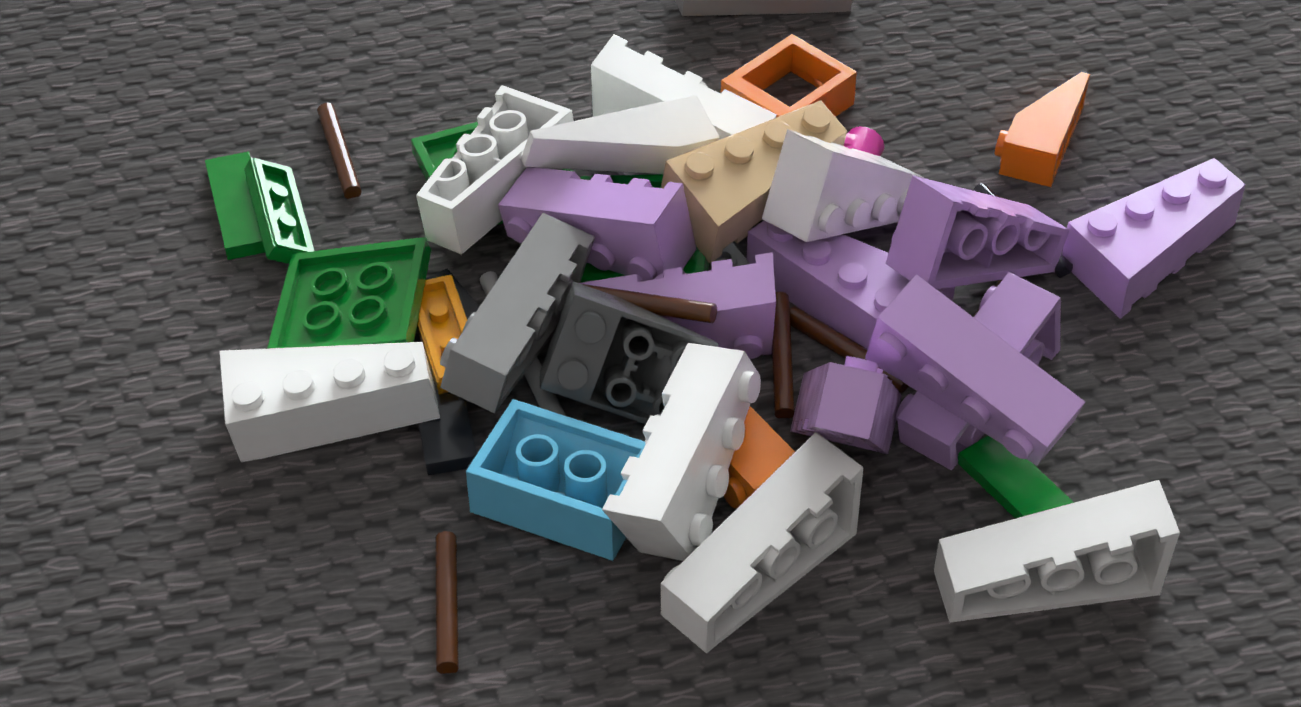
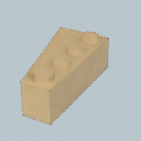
M821 100L666 161L661 188L664 189L668 182L683 183L695 244L710 264L722 255L725 247L733 241L739 243L748 236V231L753 226L763 220L762 215L787 129L804 136L816 137L828 143L833 142L844 145L847 130Z

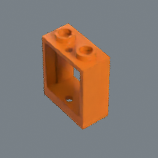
M791 34L722 79L721 92L726 89L776 114V118L820 100L836 117L854 105L857 72ZM792 72L816 86L817 89L789 107L763 90Z

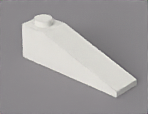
M695 94L532 130L529 133L521 161L524 167L664 174L667 160L718 141L720 136L698 96Z

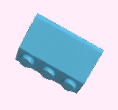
M512 399L466 470L470 512L613 561L626 536L604 513L602 508L610 494L620 496L627 480L622 478L621 471L629 456L640 457L645 447V441Z

